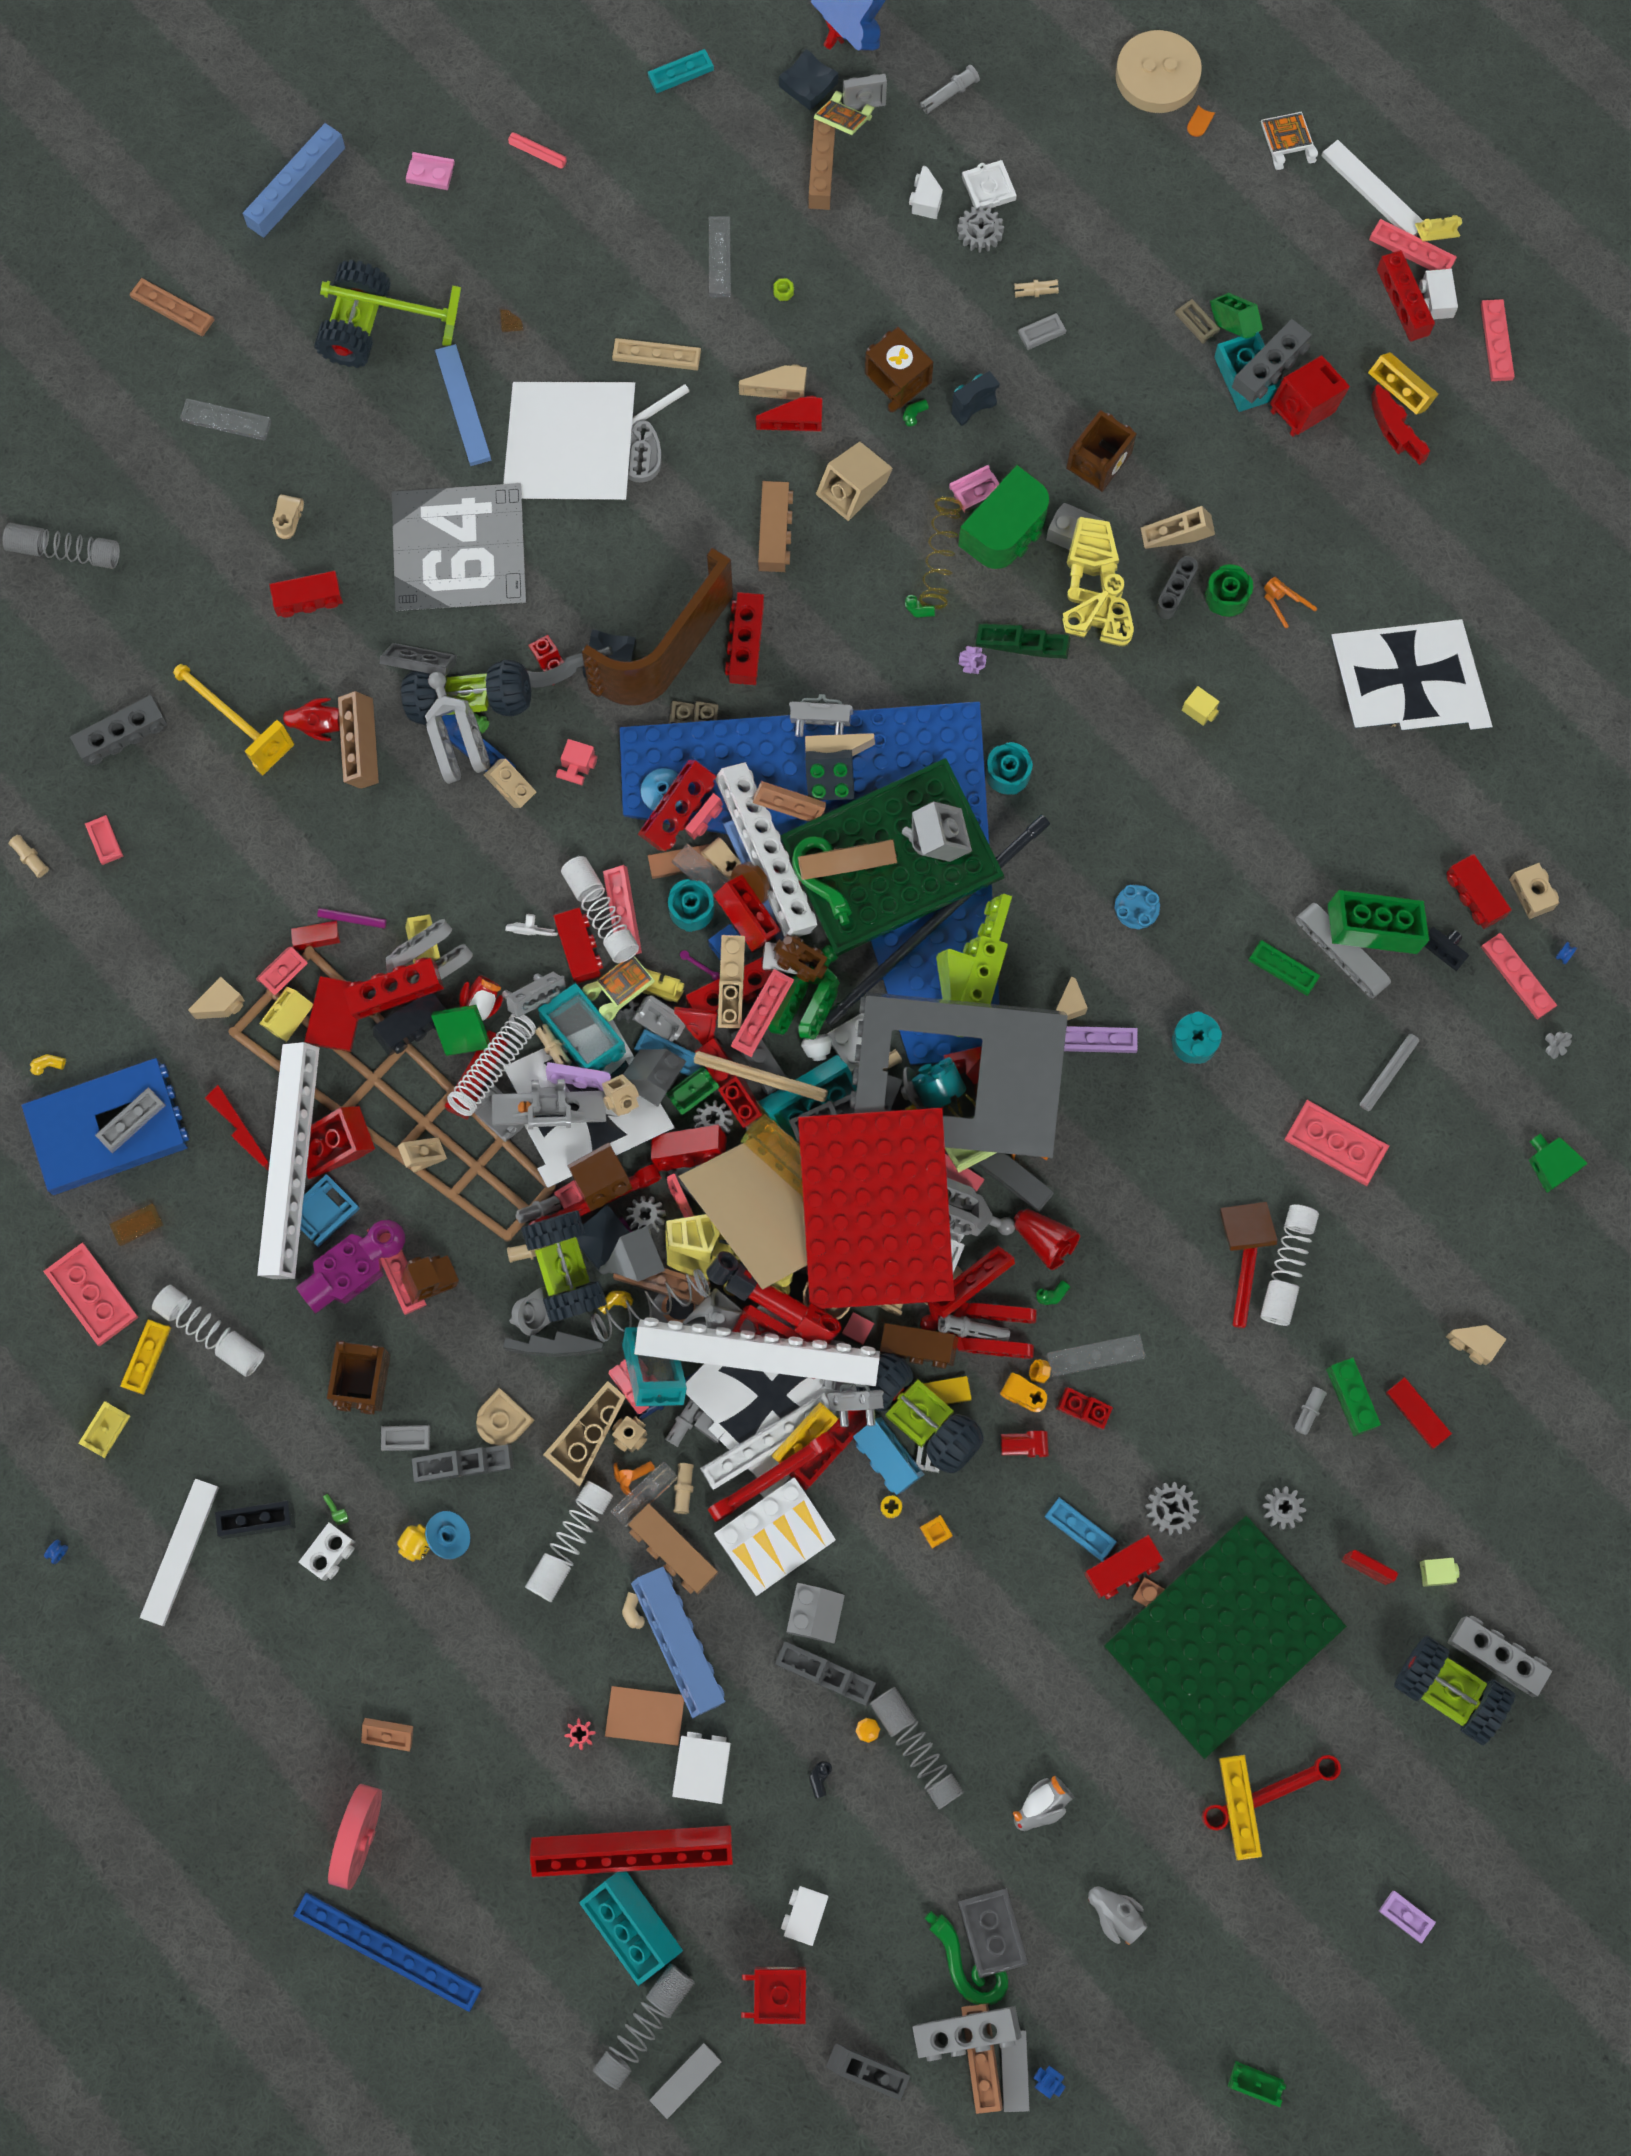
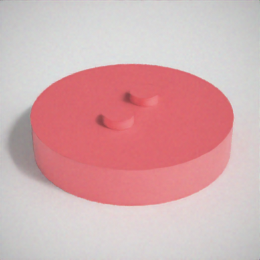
M359 1784L354 1791L342 1819L333 1848L328 1873V1883L330 1885L351 1890L356 1883L375 1835L382 1801L381 1789Z

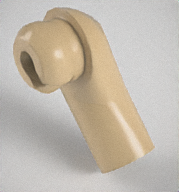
M628 1592L622 1615L629 1627L640 1629L644 1626L645 1620L644 1617L639 1616L636 1610L638 1598L636 1594Z

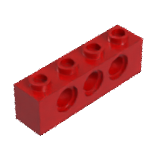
M1402 250L1382 256L1377 271L1409 341L1430 336L1435 321Z
M737 592V600H732V614H735V621H730L729 634H733V641H728L727 655H731V661L726 662L725 675H729L730 683L756 685L764 594ZM744 616H750L752 619L745 621L741 618ZM743 636H747L750 638L748 641L740 640V638ZM740 657H746L748 660L745 662H740L737 659Z
M688 760L638 835L660 851L671 849L676 842L675 837L678 832L684 830L688 825V818L691 813L696 812L701 806L702 801L700 800L704 794L709 793L714 787L715 783L713 781L717 776L696 760ZM691 782L695 785V791L692 794L688 791V786ZM678 801L682 803V810L679 813L675 809ZM667 819L670 823V827L665 832L663 830L662 824Z
M764 956L744 966L743 1003L750 1004L758 998L772 971L762 968ZM720 978L687 994L686 1002L691 1009L717 1011L718 1016L719 1004L711 1006L708 1004V1001L712 998L719 1000ZM758 978L761 980V983L754 986L749 983V980Z
M424 957L417 959L415 964L395 967L390 973L375 974L370 980L365 982H353L349 985L350 987L343 990L351 1015L359 1020L443 990L444 986L436 962L432 958ZM414 975H420L419 980L412 984L411 978ZM398 982L397 988L394 991H389L390 985ZM376 990L375 996L372 999H367L368 993Z

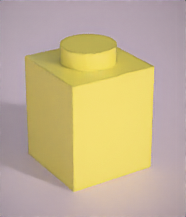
M1197 686L1184 702L1182 711L1204 726L1208 720L1212 722L1219 713L1217 707L1220 701Z

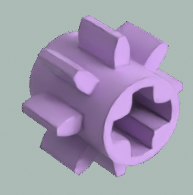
M966 646V650L960 653L959 665L964 667L963 672L979 674V670L985 668L987 656L981 653L982 648Z

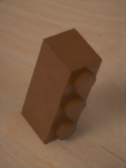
M885 1323L880 1352L907 1358L909 1363L923 1365V1361L931 1362L933 1367L946 1369L947 1365L954 1366L958 1337L954 1334Z

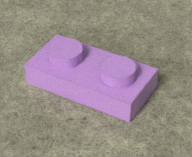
M1395 1891L1390 1893L1379 1909L1381 1914L1419 1943L1424 1941L1436 1923Z

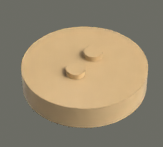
M1163 30L1147 31L1130 39L1119 54L1116 68V82L1123 97L1133 106L1153 113L1174 111L1187 104L1195 95L1201 77V60L1194 46L1182 36Z

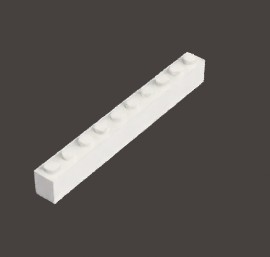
M304 1042L283 1044L257 1274V1276L270 1279H295L319 1057V1047Z
M655 1318L640 1319L634 1353L636 1355L876 1386L880 1351H875L874 1348L868 1346L861 1347V1349L851 1348V1345L845 1343H838L836 1346L829 1345L822 1340L806 1342L799 1337L784 1339L779 1338L776 1334L761 1336L747 1330H743L740 1333L731 1332L729 1328L725 1327L709 1329L702 1324L686 1326L679 1321L664 1323L659 1322Z

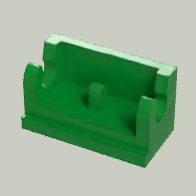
M703 1066L666 1094L681 1115L685 1114L719 1088V1085Z
M1235 2061L1228 2087L1281 2107V2094L1286 2089V2084L1283 2079Z

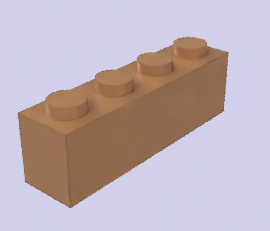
M814 120L809 209L830 210L835 127L819 120Z
M763 481L759 571L785 572V565H790V551H786V545L791 544V531H787V524H792V511H788V504H793V491H789V482Z
M356 691L338 697L343 782L358 788L377 784L379 780L373 698Z
M649 1503L628 1524L632 1529L629 1534L638 1543L643 1540L649 1546L646 1549L647 1552L656 1560L660 1557L666 1563L663 1567L673 1577L677 1574L683 1580L681 1585L690 1594L693 1591L699 1594L718 1575V1571Z

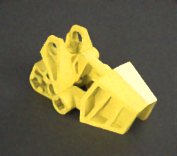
M1084 517L1077 519L1067 560V565L1071 568L1070 576H1072L1067 597L1070 601L1080 605L1063 613L1062 621L1065 633L1084 638L1093 626L1102 629L1101 642L1126 646L1132 639L1134 627L1129 605L1125 599H1122L1124 580L1120 575L1115 574L1119 558L1110 522ZM1083 573L1091 576L1100 575L1102 593L1079 588L1080 578H1082ZM1119 608L1123 611V614L1116 615L1112 610ZM1076 618L1080 623L1078 625H1071L1068 621ZM1121 624H1124L1122 625V629L1126 636H1123L1122 633H1119Z
M707 1214L666 1221L665 1239L668 1266L684 1274L687 1273L694 1277L693 1271L698 1268L709 1282L710 1279L707 1277L706 1270L720 1252H729L736 1257L738 1263L741 1262L730 1245L719 1243V1240L725 1239ZM793 1273L772 1285L789 1295V1284L792 1281ZM724 1284L723 1290L725 1291V1293L731 1296H735L729 1291L725 1290L726 1284Z

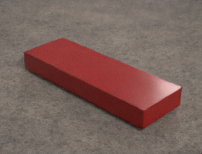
M1405 1377L1386 1392V1395L1431 1449H1434L1452 1434Z

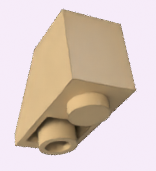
M1487 1325L1455 1329L1446 1336L1450 1340L1451 1346L1460 1351L1462 1349L1470 1354L1469 1358L1479 1365L1490 1363L1506 1341V1338Z

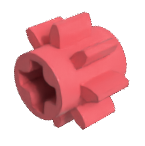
M577 1719V1725L568 1724L571 1731L570 1734H565L564 1737L572 1739L570 1747L577 1743L579 1744V1749L583 1750L584 1743L593 1744L589 1738L590 1735H595L596 1732L589 1731L588 1728L591 1722H587L584 1726L581 1720ZM579 1727L587 1733L580 1742L578 1738L574 1737V1733L578 1732Z

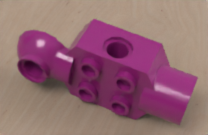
M380 1220L372 1225L367 1236L364 1238L354 1234L349 1235L313 1262L314 1274L299 1284L296 1289L315 1314L334 1300L343 1304L348 1303L384 1276L380 1258H390L402 1250L405 1243L403 1228L395 1221ZM383 1233H390L391 1237L387 1242H379V1238Z

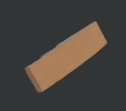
M893 840L839 848L798 857L802 880L897 863Z

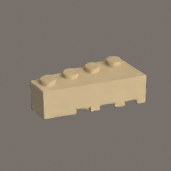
M607 1381L543 1454L577 1486L580 1487L626 1396Z

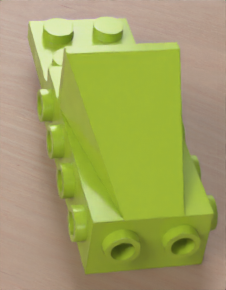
M1002 894L987 902L984 914L987 915L985 923L980 925L978 937L965 944L963 953L947 949L937 954L936 960L942 998L944 1000L991 1004L1008 946L1007 943L999 940L1012 896Z

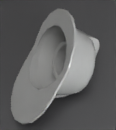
M546 1287L538 1288L527 1297L518 1300L512 1308L510 1323L516 1325L526 1335H535L550 1323L543 1302V1298L549 1296Z

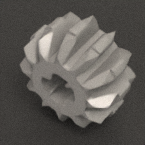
M714 1100L713 1106H709L708 1102H704L705 1110L700 1107L697 1108L699 1115L693 1117L694 1121L697 1122L695 1128L719 1125L723 1132H730L728 1126L733 1125V1120L729 1118L732 1112L731 1110L725 1111L726 1104L723 1103L718 1107L717 1101ZM712 1116L717 1118L715 1124H710Z
M641 1196L642 1203L640 1204L633 1200L632 1204L635 1208L627 1207V1212L631 1215L626 1217V1221L632 1222L629 1228L635 1230L636 1228L641 1229L648 1226L649 1231L653 1228L658 1233L660 1230L656 1224H665V1220L661 1218L666 1215L665 1210H660L662 1203L657 1202L654 1204V1197H650L649 1201L646 1202L645 1196ZM643 1212H646V1214L650 1212V1219L646 1220L644 1218V1220H641V1214Z

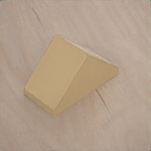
M1071 977L1056 1009L1057 1011H1065L1068 1015L1067 1020L1084 1015L1087 1011V1005L1076 978Z

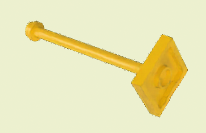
M179 664L175 667L173 674L178 681H186L254 740L245 750V753L262 776L294 746L285 727L278 720L260 734L193 677L187 665Z

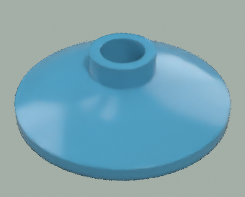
M661 768L652 771L645 777L641 786V796L648 808L654 811L678 776L676 771ZM661 785L666 786V790L663 792L658 790ZM680 801L676 803L675 809L682 804Z
M450 1511L439 1512L432 1516L426 1525V1541L430 1549L437 1556L444 1559H455L467 1551L470 1544V1531L466 1522L456 1513ZM442 1534L446 1536V1541L443 1539Z

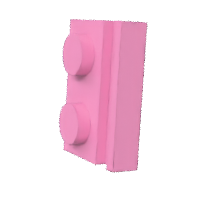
M413 152L406 175V182L448 190L455 161L454 159Z
M988 465L950 483L949 488L953 491L964 513L980 506L999 485L998 480L990 471Z

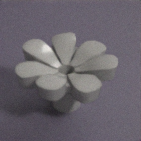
M1558 1032L1556 1035L1549 1033L1545 1038L1550 1045L1546 1048V1053L1553 1059H1556L1559 1054L1561 1056L1567 1052L1565 1047L1570 1046L1572 1042L1570 1040L1572 1034L1568 1032Z

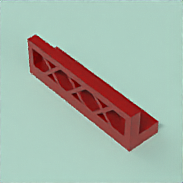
M999 1246L990 1251L953 1280L955 1301L928 1302L932 1319L938 1322L940 1316L945 1318L1013 1266L1015 1264L1014 1257Z
M752 1305L744 1307L732 1332L740 1333V1328L744 1320L747 1319L753 1323L756 1331L755 1335L770 1332L778 1335L779 1338L799 1337L803 1341L810 1342L795 1333L792 1328Z

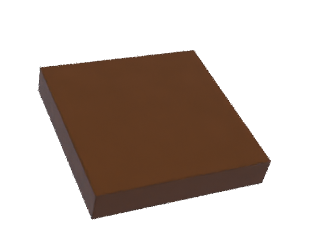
M1267 1202L1220 1208V1215L1230 1251L1277 1245V1237Z

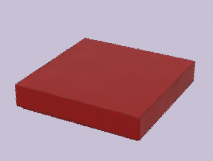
M1357 1550L1345 1554L1342 1560L1344 1564L1384 1585L1394 1582L1398 1576L1397 1571Z

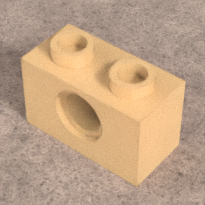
M499 759L484 774L514 808H521L536 793L507 759Z
M1540 863L1514 872L1509 879L1529 919L1552 911L1559 904L1558 893L1555 889H1552L1548 873L1544 868L1542 869ZM1531 887L1538 888L1540 894L1534 893Z

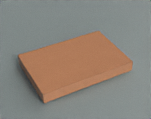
M612 1686L605 1737L679 1746L684 1708L682 1695Z

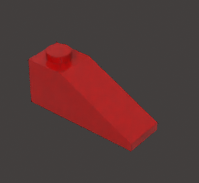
M816 396L800 397L756 416V430L822 431V398H817Z

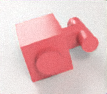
M568 739L561 756L562 767L568 768V770L558 769L556 777L583 785L585 777L577 774L581 772L588 775L590 768L594 769L597 762L594 747Z

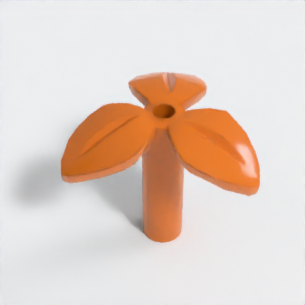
M651 1461L634 1470L624 1469L619 1471L618 1463H614L613 1467L616 1482L620 1483L621 1490L634 1500L637 1497L629 1489L631 1482L655 1470Z

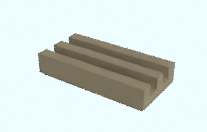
M1193 299L1175 311V315L1202 344L1220 331V328ZM1189 307H1191L1195 311V313L1207 324V326L1211 329L1210 331H1208L1207 328L1201 323L1200 319L1188 309Z

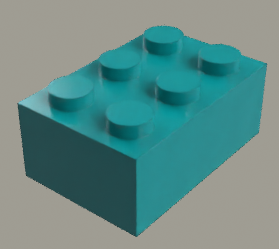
M1256 332V335L1251 338L1238 337L1219 343L1214 358L1238 412L1271 402L1281 384L1280 379L1276 384L1271 383L1267 387L1268 391L1261 399L1257 398L1253 403H1250L1232 388L1235 376L1265 346L1259 332Z

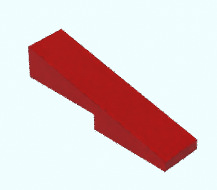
M489 1030L487 1036L490 1043L496 1037V1033ZM499 1039L500 1043L507 1047L508 1044L504 1040ZM494 1044L497 1050L504 1053L505 1050L501 1046ZM484 1050L476 1051L459 1082L462 1081L464 1075H467V1071L471 1070V1066L484 1053ZM490 1050L494 1056L501 1059L502 1056L496 1051ZM486 1055L489 1061L498 1065V1062L493 1057ZM482 1060L483 1064L486 1067L491 1069L493 1072L495 1071L494 1067H492L488 1062ZM478 1066L481 1072L486 1074L489 1078L492 1077V1074H490L486 1069H484L481 1066ZM473 1071L476 1077L485 1083L489 1081L480 1073ZM469 1077L474 1084L479 1086L482 1090L484 1089V1085L479 1083L475 1078ZM465 1082L469 1089L478 1096L481 1095L482 1092L477 1090L472 1084ZM461 1088L464 1094H466L472 1100L477 1102V1097L472 1095L468 1090ZM453 1097L454 1101L458 1105L470 1111V1109L465 1107L461 1102H459L457 1098ZM448 1101L446 1102L445 1108L447 1111L468 1120L469 1116L458 1113L450 1106Z
M217 1085L205 1099L237 1129L231 1135L233 1139L269 1171V1161L223 1090Z
M849 1410V1426L841 1427L839 1417L828 1430L837 1444L827 1452L804 1464L789 1474L792 1479L795 1478L799 1485L807 1490L854 1439L853 1436L867 1424L866 1410Z

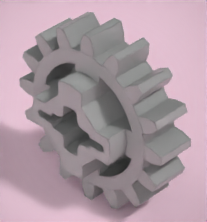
M980 206L977 211L974 207H971V213L965 211L964 217L959 218L957 227L958 238L963 240V246L969 244L971 251L975 247L978 248V252H981L982 248L990 251V245L996 248L997 242L1002 240L1004 226H1002L1003 219H998V212L992 214L990 207L986 211L983 210V206Z
M1176 1482L1172 1483L1171 1488L1168 1487L1167 1483H1164L1162 1491L1158 1487L1154 1489L1156 1496H1148L1152 1503L1145 1505V1508L1151 1510L1146 1517L1154 1519L1151 1524L1152 1527L1157 1524L1160 1526L1159 1533L1166 1529L1168 1536L1172 1535L1173 1530L1178 1535H1181L1182 1527L1188 1531L1191 1529L1188 1522L1195 1523L1197 1521L1192 1515L1199 1513V1510L1193 1508L1198 1503V1500H1191L1192 1491L1189 1493L1184 1492L1186 1489L1185 1485L1178 1489ZM1167 1493H1174L1173 1498L1170 1499L1162 1498L1161 1496ZM1183 1499L1185 1500V1502H1186V1504H1187L1188 1511H1187L1186 1509H1184V1507H1183V1504H1182V1500H1183ZM1172 1503L1175 1504V1510L1178 1513H1168L1169 1508L1167 1506H1170ZM1156 1506L1161 1509L1162 1519L1157 1514ZM1174 1519L1183 1521L1177 1525H1169Z

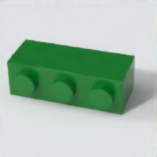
M1231 293L1210 301L1215 324L1218 327L1245 339L1254 337L1256 332L1263 330L1257 304Z
M1354 1358L1333 1364L1327 1368L1326 1371L1353 1436L1379 1427L1381 1423Z

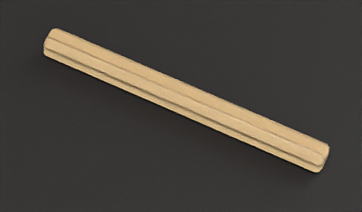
M697 1051L694 1057V1063L821 1102H825L828 1091L816 1086Z

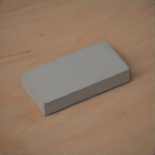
M1057 313L1019 329L1018 334L1026 349L1029 350L1066 334V329Z
M430 1425L381 1426V1451L430 1450Z

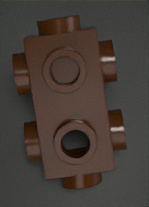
M787 934L784 940L779 939L773 949L776 952L774 957L777 960L776 964L784 970L791 968L796 971L797 977L802 981L808 982L811 980L814 982L817 977L821 979L828 968L825 966L827 957L824 956V953L817 948H810L805 945L804 941L797 936L792 937ZM807 964H811L814 969H811L810 967H808V966H806V965H807Z

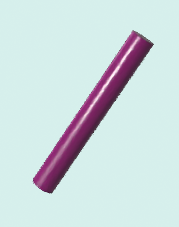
M322 908L318 909L317 914L321 918L384 929L387 924L385 919Z

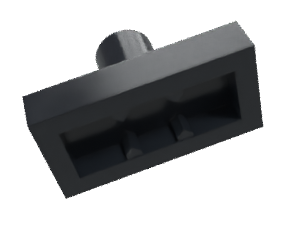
M1432 927L1428 932L1429 941L1424 947L1457 971L1469 957V954L1458 946L1462 940V935L1458 931L1452 930L1445 936L1435 927Z

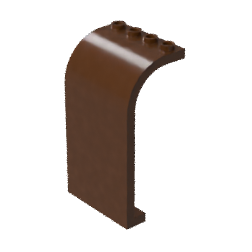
M711 548L707 554L708 577L656 649L648 656L636 661L621 662L610 659L586 645L582 655L590 692L597 697L602 695L610 701L622 705H641L653 701L662 695L733 598L731 559Z

